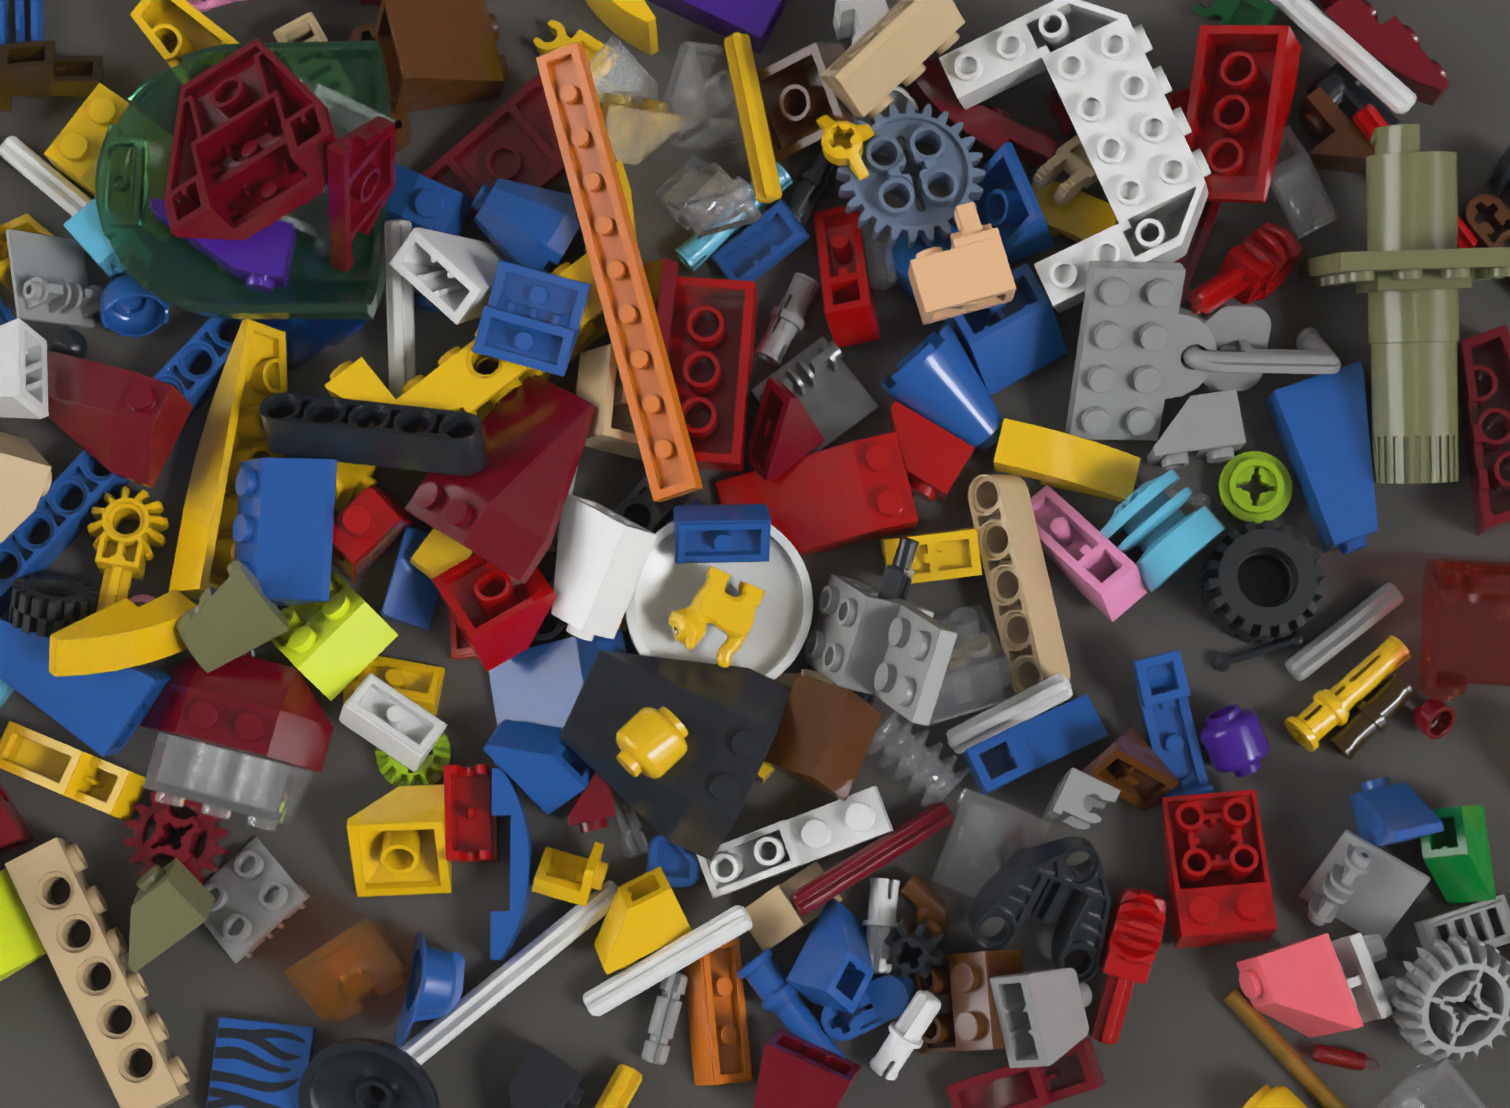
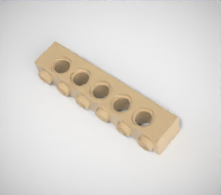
M56 837L5 863L8 873L120 1108H164L189 1095L190 1093L185 1083L190 1081L188 1071L180 1057L175 1056L172 1058L164 1041L169 1038L167 1027L157 1012L151 1014L144 1000V997L149 995L148 988L138 971L136 973L131 972L123 956L128 953L127 944L120 931L116 927L110 929L103 914V912L108 910L106 900L96 885L90 887L83 872L84 869L88 868L87 861L76 843L70 845L68 840ZM65 879L70 885V896L63 904L57 905L52 899V888L56 882ZM85 921L90 927L91 936L87 944L79 948L73 943L72 930L79 922ZM104 963L111 971V981L105 989L98 990L93 985L92 973L98 965ZM121 1006H125L132 1015L131 1026L124 1033L116 1031L112 1024L113 1014ZM141 1049L147 1050L153 1060L152 1068L145 1076L138 1075L132 1064L134 1055Z

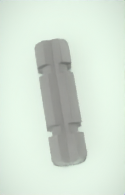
M675 972L661 981L659 989H662L661 996H657L647 1032L651 1035L649 1040H645L641 1055L642 1059L646 1062L657 1065H664L667 1062L671 1047L667 1046L669 1039H673L682 1002L679 1001L680 995L685 994L688 977L685 974Z

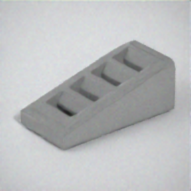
M1497 895L1496 900L1479 901L1414 922L1413 924L1422 948L1430 951L1433 938L1441 939L1437 926L1444 924L1448 937L1451 934L1458 936L1454 921L1461 919L1466 936L1470 935L1471 937L1478 938L1470 915L1476 913L1486 940L1482 942L1491 944L1495 948L1510 943V909L1505 895ZM1494 907L1504 934L1495 936L1486 911Z

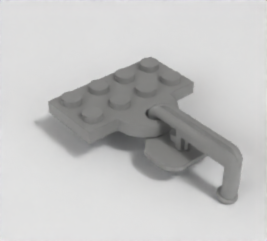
M1090 260L1065 432L1091 440L1158 441L1165 399L1184 396L1198 388L1202 383L1213 391L1234 389L1244 391L1253 387L1260 380L1263 373L1330 375L1338 373L1341 363L1327 342L1320 337L1318 330L1312 327L1305 328L1297 336L1296 347L1298 350L1267 349L1271 331V320L1266 311L1257 305L1223 304L1204 319L1191 310L1180 308L1186 272L1181 263Z

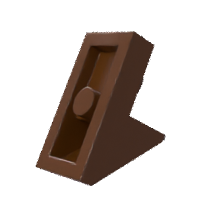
M1318 87L1305 98L1297 113L1301 116L1300 121L1305 130L1311 136L1319 137L1322 142L1306 155L1300 166L1308 169L1362 174L1366 171V157L1375 155V149L1325 91Z

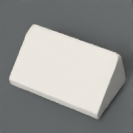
M372 673L368 674L345 702L339 717V721L414 772L421 766L447 727L446 723Z

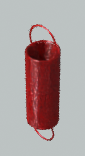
M1317 1043L1312 1048L1314 1049L1313 1056L1310 1057H1313L1314 1062L1358 1071L1368 1068L1365 1066L1368 1058L1366 1053Z

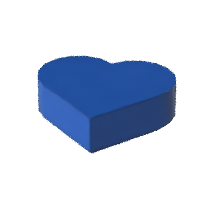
M660 833L653 837L648 850L646 873L661 866L671 887L689 888L694 885L701 875V865L698 858L692 853L686 852L685 848L668 841Z

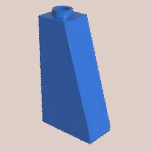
M1360 361L1341 367L1338 373L1330 375L1321 374L1274 390L1265 401L1325 553L1338 548L1341 555L1360 550L1368 546L1366 539L1378 530L1364 372Z
M9 617L0 618V679L102 757L120 753L165 685L171 679V676L166 672L145 664L111 672L55 677L49 672L50 635L46 634L45 637L36 636L37 632L27 634L22 632V628L16 629L13 627L12 622H9Z

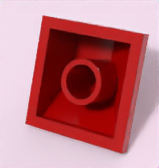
M477 554L432 578L435 587L463 636L486 672L529 648L556 599L555 592L537 567L525 585Z

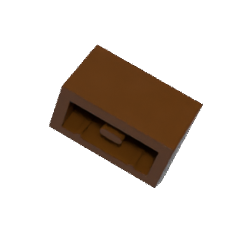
M1021 949L945 955L940 964L931 963V972L927 978L924 979L919 971L914 972L916 992L927 990L941 1001L940 1010L922 1036L923 1045L920 1048V1054L1005 1048L989 978L1022 973Z

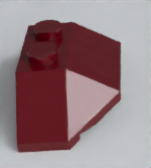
M241 655L209 673L191 656L167 672L171 679L165 685L141 723L143 728L322 773L334 731L333 725L302 673L297 668L247 655Z

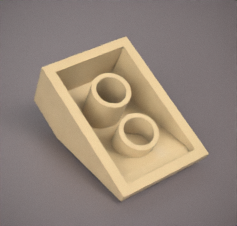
M1 431L0 544L36 510L40 497H44L48 493L52 482L51 465L26 438Z

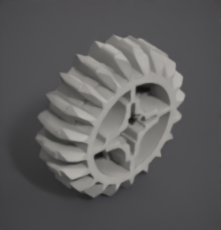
M1451 934L1446 943L1442 939L1433 938L1430 951L1417 947L1419 958L1414 963L1403 961L1407 970L1406 975L1394 978L1396 986L1401 990L1389 996L1392 1004L1397 1007L1392 1011L1394 1022L1399 1025L1400 1035L1408 1043H1411V1047L1419 1054L1429 1056L1440 1063L1448 1059L1450 1062L1460 1064L1464 1055L1477 1060L1479 1048L1481 1047L1494 1051L1492 1040L1497 1035L1507 1037L1503 1026L1506 1022L1510 1021V962L1500 955V951L1491 944H1486L1470 935L1463 939L1459 935Z

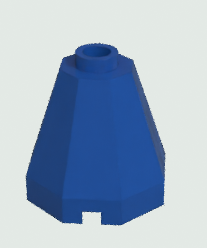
M497 178L492 187L483 183L470 206L477 210L473 219L475 224L508 262L548 272L552 263L556 265L559 263L580 227L571 194Z

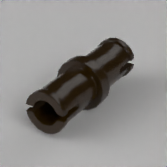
M1392 673L1389 679L1367 702L1360 701L1354 707L1356 713L1333 737L1331 736L1328 739L1329 743L1343 757L1352 760L1354 755L1377 731L1383 733L1389 727L1387 721L1410 697L1412 698L1415 695V691L1400 676Z

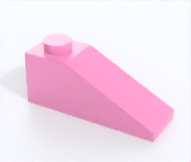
M1046 485L1031 498L1043 551L1082 595L1110 621L1114 622L1147 593L1137 565L1050 486Z

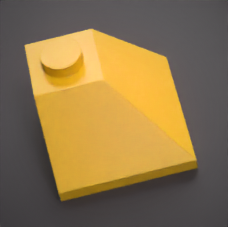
M444 784L399 786L347 819L346 826L357 897L452 892V866L450 862L446 861Z

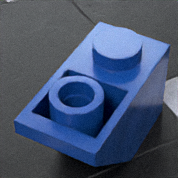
M504 719L498 724L483 750L499 768H502L524 790L528 798L534 801L547 815L586 789L595 771L559 738L561 728Z
M832 898L827 901L786 981L812 1003L853 1014L874 974V968L862 922L838 900Z

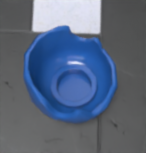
M135 274L117 277L107 284L101 294L99 313L102 325L105 329L110 328L111 331L118 335L131 338L142 337L154 333L162 324H167L169 321L170 305L164 289L150 277Z

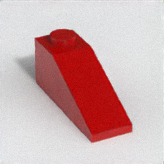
M846 206L814 212L825 316L833 341L839 348L881 340L863 228L859 229L857 227L860 212L846 214Z

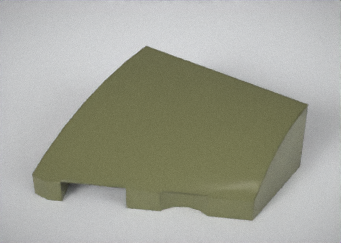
M236 559L227 566L229 577L219 589L208 587L200 596L198 605L187 610L176 623L178 632L185 645L207 673L290 630L285 615L263 594L258 578L239 559Z

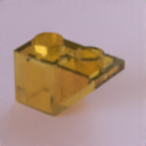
M605 91L603 99H599L615 162L621 160L625 164L638 165L684 125L685 116L668 111L669 102L643 97L641 105L631 104V96Z

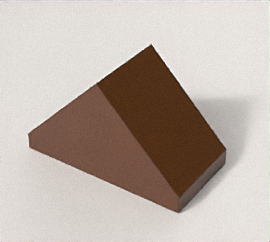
M1133 727L1128 729L1081 771L1121 790L1118 797L1145 812L1179 784L1174 773Z

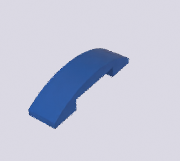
M1175 649L1133 660L1137 696L1147 743L1174 773L1179 782L1164 797L1214 793L1213 786L1208 783L1187 696L1191 694L1180 650Z
M492 768V816L497 819H511L510 911H491L490 960L505 961L521 932L530 902L534 866L533 846L527 815L515 785L502 768Z

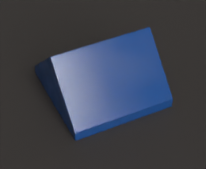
M1004 143L982 168L985 171V177L981 183L976 185L984 190L980 200L972 201L977 205L976 210L981 225L991 223L992 228L998 227L1008 263L1011 265L1053 247L1054 243L1045 217L1013 144Z

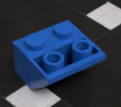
M1028 263L1011 271L1016 286L1011 302L943 320L944 323H947L954 330L990 396L1068 353L1051 302Z

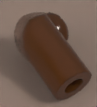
M912 874L900 888L899 892L917 906V924L924 917L927 918V926L934 933L943 932L944 935L941 938L943 939L947 931L946 901L916 874Z

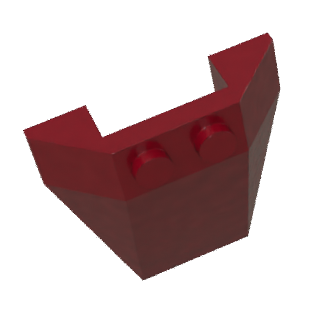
M258 38L183 84L180 88L164 195V204L170 230L177 238L244 241L257 232L268 228L275 221L296 208L307 204L324 191L328 175L327 147L330 143L337 140L328 108Z
M536 374L532 377L528 376L522 381V385L516 387L481 421L487 453V464L481 471L468 476L428 472L404 511L429 527L440 531L526 585L552 543L597 407Z

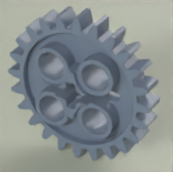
M908 101L905 113L901 114L893 103L889 104L886 118L881 113L873 118L870 117V127L875 135L863 142L861 159L869 172V176L859 181L848 165L837 169L836 180L847 182L840 186L839 198H852L848 202L845 212L846 214L861 213L857 223L859 229L869 223L874 225L872 239L876 240L883 232L889 233V246L891 247L896 244L899 236L905 237L908 249L913 248L917 237H921L925 245L931 247L934 241V233H937L943 240L947 241L951 234L950 225L958 229L954 217L956 206L973 202L972 200H980L984 189L976 184L983 181L985 171L974 167L980 164L983 155L980 152L969 153L975 142V137L960 138L959 135L964 125L962 122L952 127L946 125L949 112L944 111L936 119L931 117V104L925 106L922 114L915 113L912 101ZM859 120V121L857 122V125H860V124H868V123H866V122H864V121H862V120ZM897 139H902L905 143L906 158L900 144L896 141ZM918 143H928L935 148L937 153L933 155L921 154L915 145ZM876 153L886 154L892 159L893 164L881 166L874 162L871 156ZM906 160H907V164H908L907 167H908V170H909L910 175H909V174H903V171H904V168H905V165H906ZM911 176H918L915 192ZM932 184L941 185L947 189L949 196L944 198L936 197L930 193L928 186ZM915 193L924 209L923 212L918 211L914 202ZM897 195L904 200L906 206L902 208L890 207L886 204L884 197Z

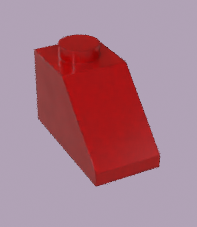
M895 400L890 409L888 419L891 431L897 432L911 492L928 502H932L935 498L943 503L970 460L975 447Z

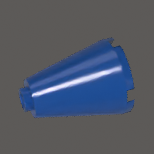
M945 323L941 326L939 332L941 338L935 331L931 333L896 365L900 370L892 377L887 374L879 385L887 394L904 406L975 448L978 446L983 452L999 439L1001 430L998 427L1003 423V418L954 330Z

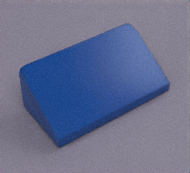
M766 504L674 506L675 564L769 562L771 518Z
M407 526L381 615L384 619L429 631L440 594L432 579L410 563L411 557L429 533Z

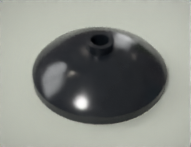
M372 1038L344 1039L322 1049L304 1071L298 1090L299 1108H440L436 1088L424 1068L402 1049L390 1043ZM374 1085L380 1087L384 1093L379 1092Z

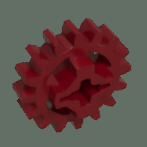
M169 786L167 798L165 799L158 792H151L152 805L147 807L137 803L135 808L141 815L139 821L127 820L125 824L130 829L135 830L134 837L123 840L125 846L136 848V853L128 859L129 863L132 865H145L139 875L142 877L152 867L159 865L156 860L173 856L174 860L177 858L201 884L204 883V876L202 874L204 869L216 873L219 870L218 865L213 861L215 855L222 856L228 854L227 849L219 846V839L230 836V831L218 828L217 825L226 817L225 813L220 810L210 812L209 810L215 800L205 796L197 802L198 790L190 787L186 790L183 797H181L179 789L175 786ZM173 807H188L199 815L184 820L180 818L178 812H175ZM155 820L156 827L153 836L147 840L149 828ZM174 828L186 831V834L180 838L182 844L180 848L168 843L174 838L172 831ZM207 836L205 849L201 856H199L198 849L201 840Z

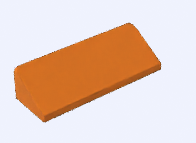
M739 937L732 939L684 967V974L688 977L686 999L693 1075L696 1086L753 1081L743 979H739L735 974L742 968Z

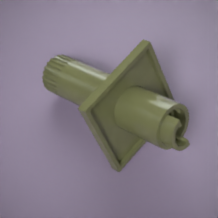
M1420 123L1374 128L1370 142L1371 145L1375 144V155L1366 157L1367 251L1338 252L1300 260V279L1314 278V287L1341 286L1355 283L1356 294H1368V344H1371L1374 483L1459 481L1457 382L1459 290L1472 288V282L1510 277V247L1458 248L1457 152L1420 151Z

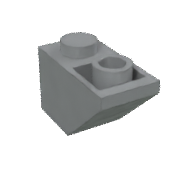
M1237 390L1190 396L1147 455L1148 465L1161 464L1163 470H1171L1188 466L1189 459L1206 457L1207 463H1220L1234 459V453L1239 452L1246 444Z

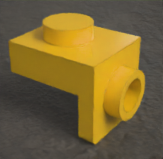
M595 841L589 859L546 847L535 874L531 891L586 907L592 889L601 891L609 863L601 861L604 844Z

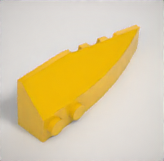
M244 319L241 322L215 391L196 453L184 503L169 592L176 589L186 597L200 600V596L208 587L218 590L228 579L227 566L235 559L236 542L233 538L232 528L238 510V494L235 489V481L240 470V462L263 457L285 458V456L274 454L269 450L259 407L261 402L270 395L286 393L288 391L286 332L250 319Z

